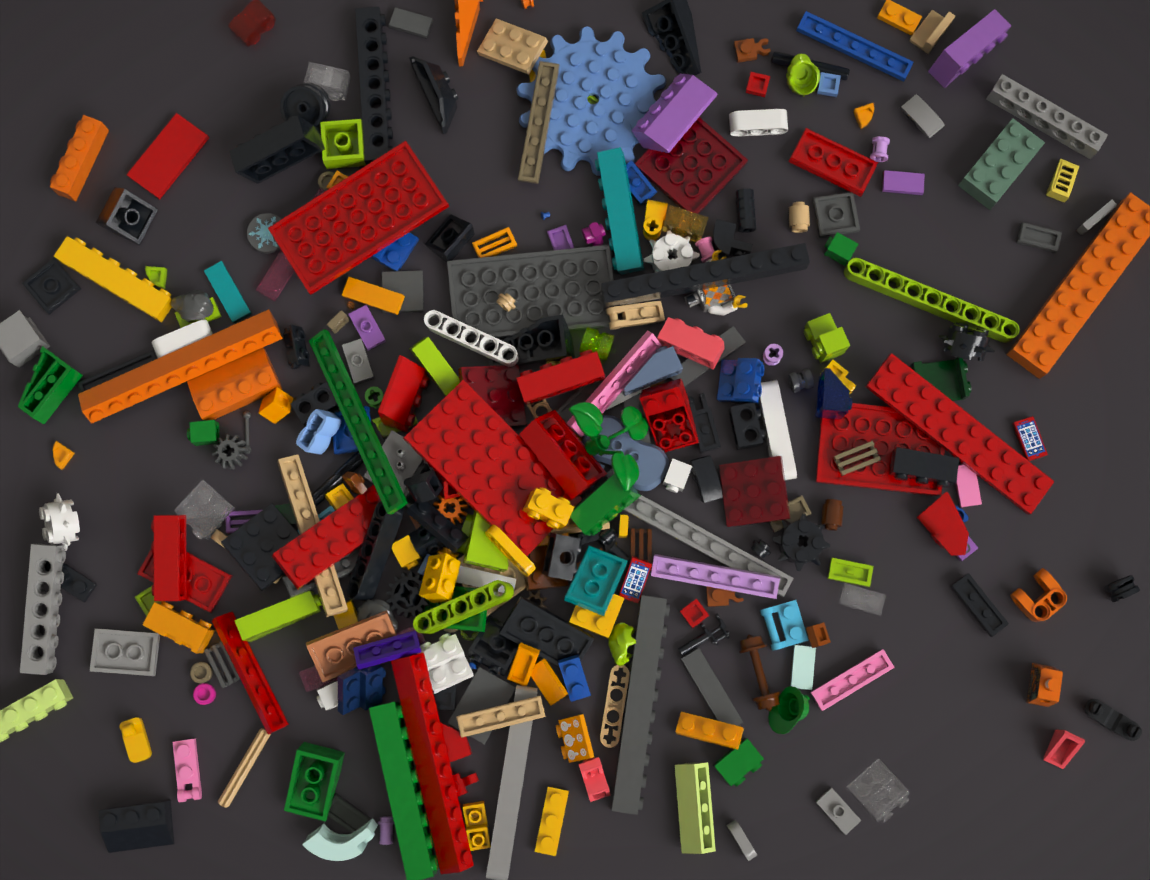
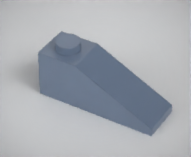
M664 346L657 349L656 353L653 354L624 388V396L682 373L683 367L674 347L668 348Z

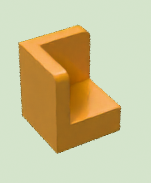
M276 387L262 399L258 414L275 424L290 413V403L293 402V397Z

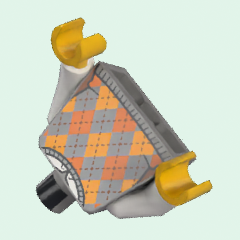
M722 250L713 252L712 258L707 262L719 260L718 254ZM731 285L695 291L684 297L689 308L699 304L703 312L722 316L737 310L738 307L746 308L748 306L747 303L740 304V300L746 296H735Z

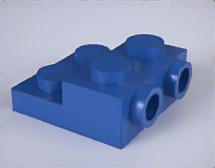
M409 232L370 258L393 271H400L419 238Z
M758 358L722 360L717 400L720 402L758 403L759 397L762 394L761 376L764 375L763 362Z

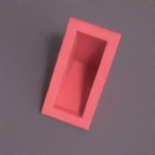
M1055 730L1044 755V761L1064 769L1083 746L1085 740L1068 731Z

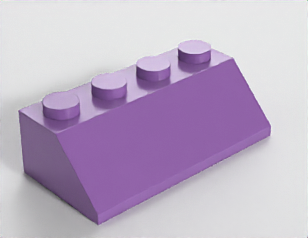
M680 73L674 78L672 84L662 92L661 97L650 106L649 111L644 117L638 120L632 132L643 148L669 153L718 94L694 75Z

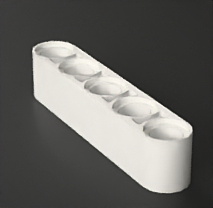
M435 310L427 312L424 316V323L428 329L437 335L508 367L516 365L519 360L515 347ZM432 318H439L440 320L437 325H430ZM451 326L458 327V331L455 334L448 333ZM471 334L477 336L473 343L466 341L467 337ZM488 343L495 344V348L492 351H486L485 346ZM508 351L514 353V357L510 360L503 358L504 354Z
M778 381L761 382L762 394L759 397L758 403L769 457L782 456L785 480L796 479L797 471Z

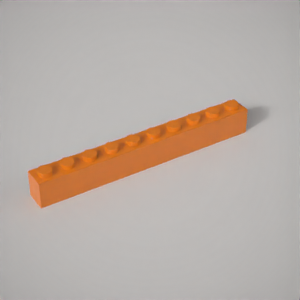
M268 309L79 393L81 410L91 424L283 339L278 324Z

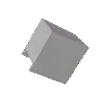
M20 310L0 323V349L7 360L17 367L23 366L39 355L42 346L46 349L50 347L30 317L24 316Z

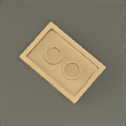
M495 19L477 52L479 56L529 75L548 40L539 34Z

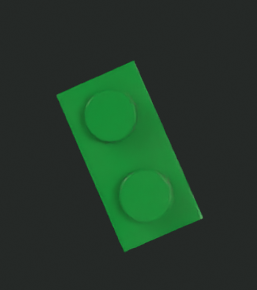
M744 738L740 742L738 750L732 748L715 762L713 766L729 786L735 785L737 787L746 779L744 775L749 771L754 773L762 766L761 761L764 758L748 738Z

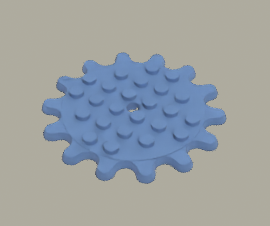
M583 27L579 33V41L575 44L567 43L562 36L555 35L550 40V45L553 49L552 56L550 58L539 57L532 69L537 77L539 61L560 65L544 154L551 149L559 150L562 154L561 167L565 171L573 170L578 161L586 160L590 163L593 174L601 176L600 171H597L595 159H598L597 152L619 147L624 152L626 164L631 160L635 164L636 157L633 153V147L640 142L633 134L632 129L636 126L638 120L643 118L649 111L650 106L656 102L654 93L666 85V78L663 75H650L645 72L644 66L650 59V52L645 48L639 49L635 53L626 52L623 48L625 37L619 31L613 32L608 41L600 42L596 40L592 28ZM536 78L531 83H520L516 88L517 95L528 99L531 104ZM590 95H596L599 101L596 104H590L587 98ZM530 110L519 117V123L522 127L527 128Z

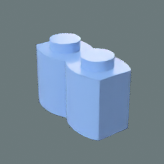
M315 409L309 416L306 427L299 433L296 444L305 452L323 454L330 444L331 437L338 431L341 419L330 411Z

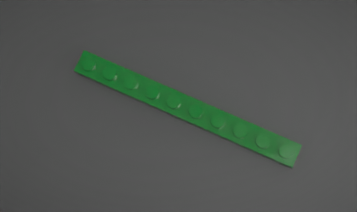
M323 329L312 337L309 343L387 514L392 515L407 505L408 502L329 331Z

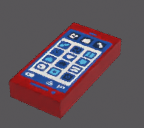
M1033 416L1012 423L1024 457L1028 461L1048 455Z
M632 556L618 596L639 603L652 563Z

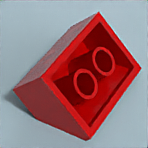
M401 355L398 357L378 414L383 425L407 432L409 426L412 427L414 424V412L416 407L419 408L421 405V394L423 389H426L429 384V377L426 369Z

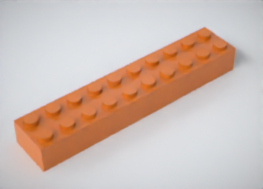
M1131 192L1119 203L1008 351L1007 356L1038 379L1050 371L1149 238L1150 206Z

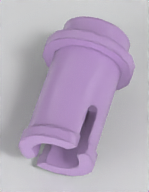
M380 817V821H378V824H380L379 844H393V817Z

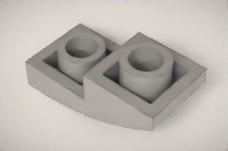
M917 94L901 106L902 111L915 122L916 127L928 138H931L945 126L939 116Z

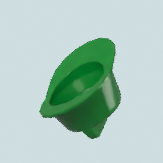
M789 686L782 691L778 697L780 704L773 706L771 711H769V725L777 734L788 733L798 721L803 720L809 713V696L802 694L798 688Z

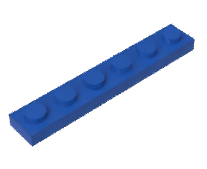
M807 11L796 30L903 82L914 63Z

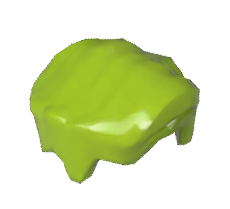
M801 53L795 55L786 74L787 85L792 92L803 97L815 92L820 81V71L811 62L808 55Z
M625 623L615 625L608 639L612 657L619 666L629 662L632 654L627 653V648L636 644V639L631 637L635 632L634 627Z

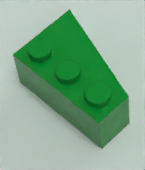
M42 346L40 350L42 354L38 364H35L33 367L34 374L30 383L27 382L18 407L33 419L45 424L83 375Z
M614 473L572 512L570 518L585 535H596L601 531L603 525L613 520L641 495L633 486L624 492Z

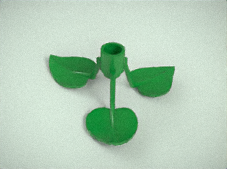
M583 402L570 407L568 410L573 414L579 428L585 435L590 437L585 443L587 453L591 456L597 454L600 456L604 454L612 455L611 463L614 473L624 492L628 491L639 477L637 462L631 455H624L622 451L605 450L610 445L609 440L628 431L633 440H641L646 436L648 423L642 412L632 406L624 408L621 412V421L625 428L607 437L599 435L602 431L600 425L603 422V416L594 404Z

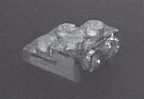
M202 480L174 511L178 515H186V525L189 524L193 528L191 532L197 538L209 540L215 530L222 526L221 523L235 507L205 480Z
M877 759L847 786V789L877 823L881 820L886 822L893 815L891 811L897 805L901 808L909 801V790L880 759Z

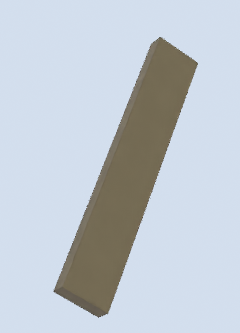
M539 61L518 181L539 184L559 74V64Z

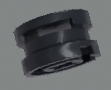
M1133 575L1126 576L1105 586L1106 591L1111 594L1110 599L1112 602L1127 598L1140 591L1138 585H1135L1133 582L1135 580Z

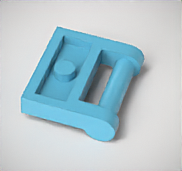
M796 600L760 610L770 635L772 651L809 641ZM777 612L786 641L780 642L772 613Z

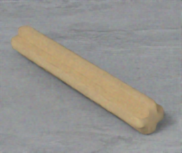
M264 728L258 731L220 796L218 804L222 807L227 808L230 806L271 734L268 735Z

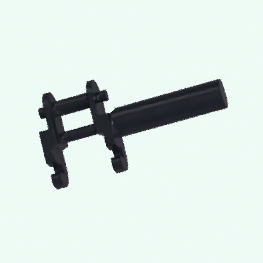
M718 613L715 616L720 623L719 627L708 632L704 624L700 623L704 633L678 648L682 656L706 642L709 637L713 640L711 641L712 644L715 643L716 646H718V641L723 638L729 639L728 634L730 633L725 631L726 625ZM721 629L723 634L715 638L713 634Z

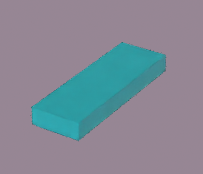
M222 261L204 270L234 324L252 314Z

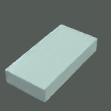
M794 645L790 686L798 689L812 690L816 647Z

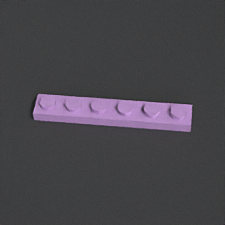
M658 554L654 555L651 572L653 577L777 599L780 581L779 576Z

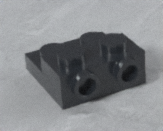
M489 615L486 620L485 632L478 633L467 656L470 657L469 660L473 664L487 666L491 674L495 676L501 674L504 676L514 660L519 644L499 634V630L504 623Z

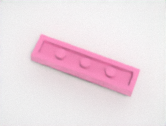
M881 649L811 691L810 694L819 709L823 711L895 667L884 649Z

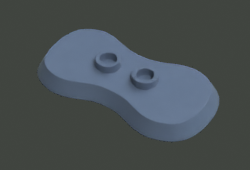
M602 415L603 422L600 425L602 431L599 435L608 437L622 430L625 426L615 416ZM628 431L609 440L610 445L605 451H622L624 455H631L637 462L639 477L633 485L635 489L649 491L661 483L669 469V459L660 447L640 440H633ZM585 434L582 437V443L584 446L586 441L590 439V437ZM597 454L593 456L596 461L612 466V455L604 454L600 456Z

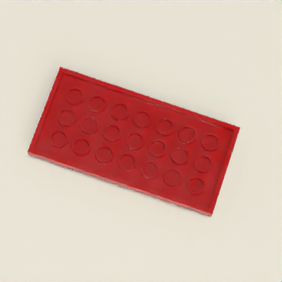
M404 141L276 222L268 229L308 293L312 295L447 209L449 204L409 144Z
M464 380L403 438L490 526L496 525L526 556L553 530L546 522L540 519H533L527 515L528 513L522 511L531 491L535 488H545L551 492L552 496L565 498L574 507L582 500L580 496L571 499L564 493L563 488L551 477L547 468L537 459L531 448Z

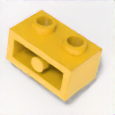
M540 487L531 491L522 511L528 513L527 515L533 519H540L546 522L553 529H562L567 525L574 506L570 505V501L562 497L556 498L551 495L549 490Z
M447 553L429 556L419 595L432 603L452 600L461 561Z

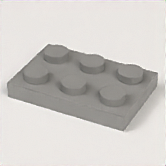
M95 629L90 671L156 676L160 634Z

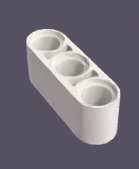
M765 109L731 112L729 114L730 135L758 136L784 134L788 132L787 110Z
M200 320L158 337L151 343L157 358H160L213 333L208 321Z

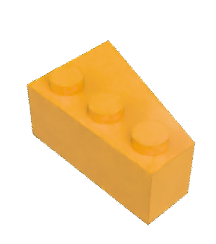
M162 601L161 604L154 602L143 626L174 640L179 645L190 648L196 654L204 653L216 631L211 628L212 624L202 619L197 622L191 619L192 614L181 610L179 613L173 610L174 605L166 601Z

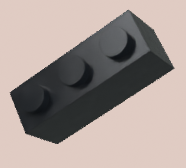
M896 447L892 450L889 475L895 476L897 480L907 481L910 478L916 479L915 482L919 484L934 482L938 487L949 488V485L956 483L959 458Z

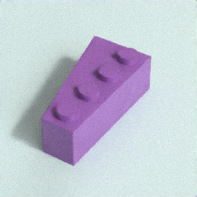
M994 9L944 49L928 72L946 88L960 74L962 75L973 63H977L984 53L988 54L996 46V42L1000 44L1008 36L1006 32L1011 25Z

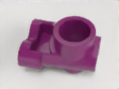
M594 222L588 227L581 229L587 245L592 243V246L603 245L602 236H605L606 233L602 224L598 225L597 222Z

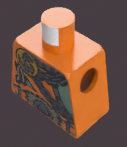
M1032 663L1027 703L1045 707L1058 703L1063 671L1052 666Z

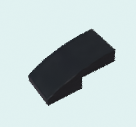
M707 455L690 460L693 477L698 484L701 502L706 503L723 498L721 485L711 456Z

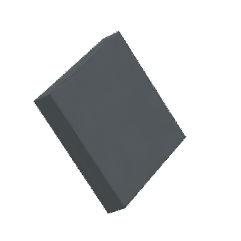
M852 192L813 197L812 201L819 238L835 236L837 232L843 235L860 231L854 194Z
M423 271L382 272V288L405 296L399 313L424 312Z

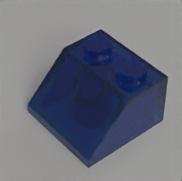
M825 368L818 378L816 417L841 420L848 413V410H851L852 398L849 397L850 391L830 368Z

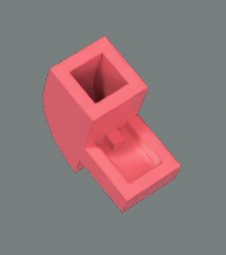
M590 758L579 763L578 765L590 802L611 796L600 758Z

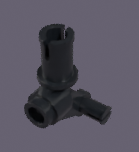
M611 526L610 529L601 530L596 535L588 536L584 533H579L574 536L580 538L581 546L598 540L604 546L605 552L627 561L631 558L617 546L618 543L615 537L617 532Z

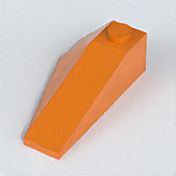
M454 0L459 66L464 65L480 11V2H483V0Z

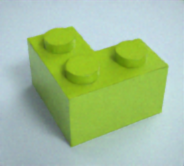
M830 313L808 321L804 326V335L808 341H811L813 345L812 353L815 359H819L820 364L843 355L850 347L843 328L836 327Z

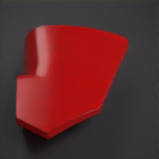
M945 492L916 518L931 533L932 539L951 556L965 555L969 532L949 493Z

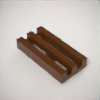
M631 529L630 557H635V534H639V559L643 560V534H647V561L652 563V529Z

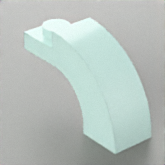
M372 818L351 834H338L330 830L323 823L307 836L302 845L314 855L326 860H349L363 853L368 844L367 842L375 836L374 831L378 824Z

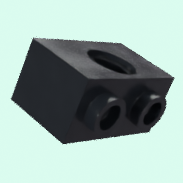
M550 532L542 574L572 581L573 576L577 572V555L581 552L580 538ZM565 551L566 559L561 562L560 555Z

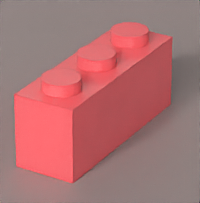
M668 317L657 337V340L662 345L661 347L667 346L670 348L673 346L677 354L713 370L725 349L724 341L719 336L704 333L697 326H688L678 318L672 319Z

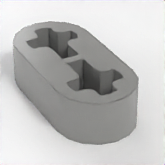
M736 819L727 824V828L745 858L749 861L756 857L757 853Z

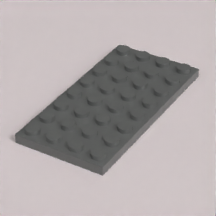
M610 245L447 261L452 318L495 338L511 337L520 332L521 329L533 325L541 318L561 314L564 316L570 331L609 327L610 317L607 316L604 306L601 284L614 281ZM500 293L504 295L508 293L514 298V305L516 306L514 310L511 309L507 312L497 303ZM453 326L454 334L458 331L457 326ZM471 334L467 337L466 341H475L477 336Z

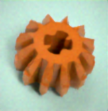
M439 495L438 498L441 503H433L434 506L439 507L437 510L454 525L456 519L459 523H463L460 515L464 517L468 515L467 512L462 511L468 508V504H461L464 502V499L462 497L459 499L455 497L444 500L442 495ZM448 505H450L451 507L455 505V506H456V507L454 508L455 512H454V513H451V512H447V513H446V512H445V511H447V508H446V507H447Z

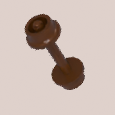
M749 634L747 639L740 641L741 650L739 653L750 652L761 696L752 698V701L756 702L758 710L766 708L771 711L773 706L780 704L778 698L780 691L770 693L758 649L767 647V644L763 643L761 635L753 637Z

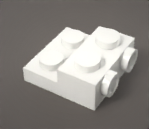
M447 633L442 635L439 641L434 644L426 642L420 646L422 651L420 653L424 652L434 694L474 676L456 634L451 636V634Z

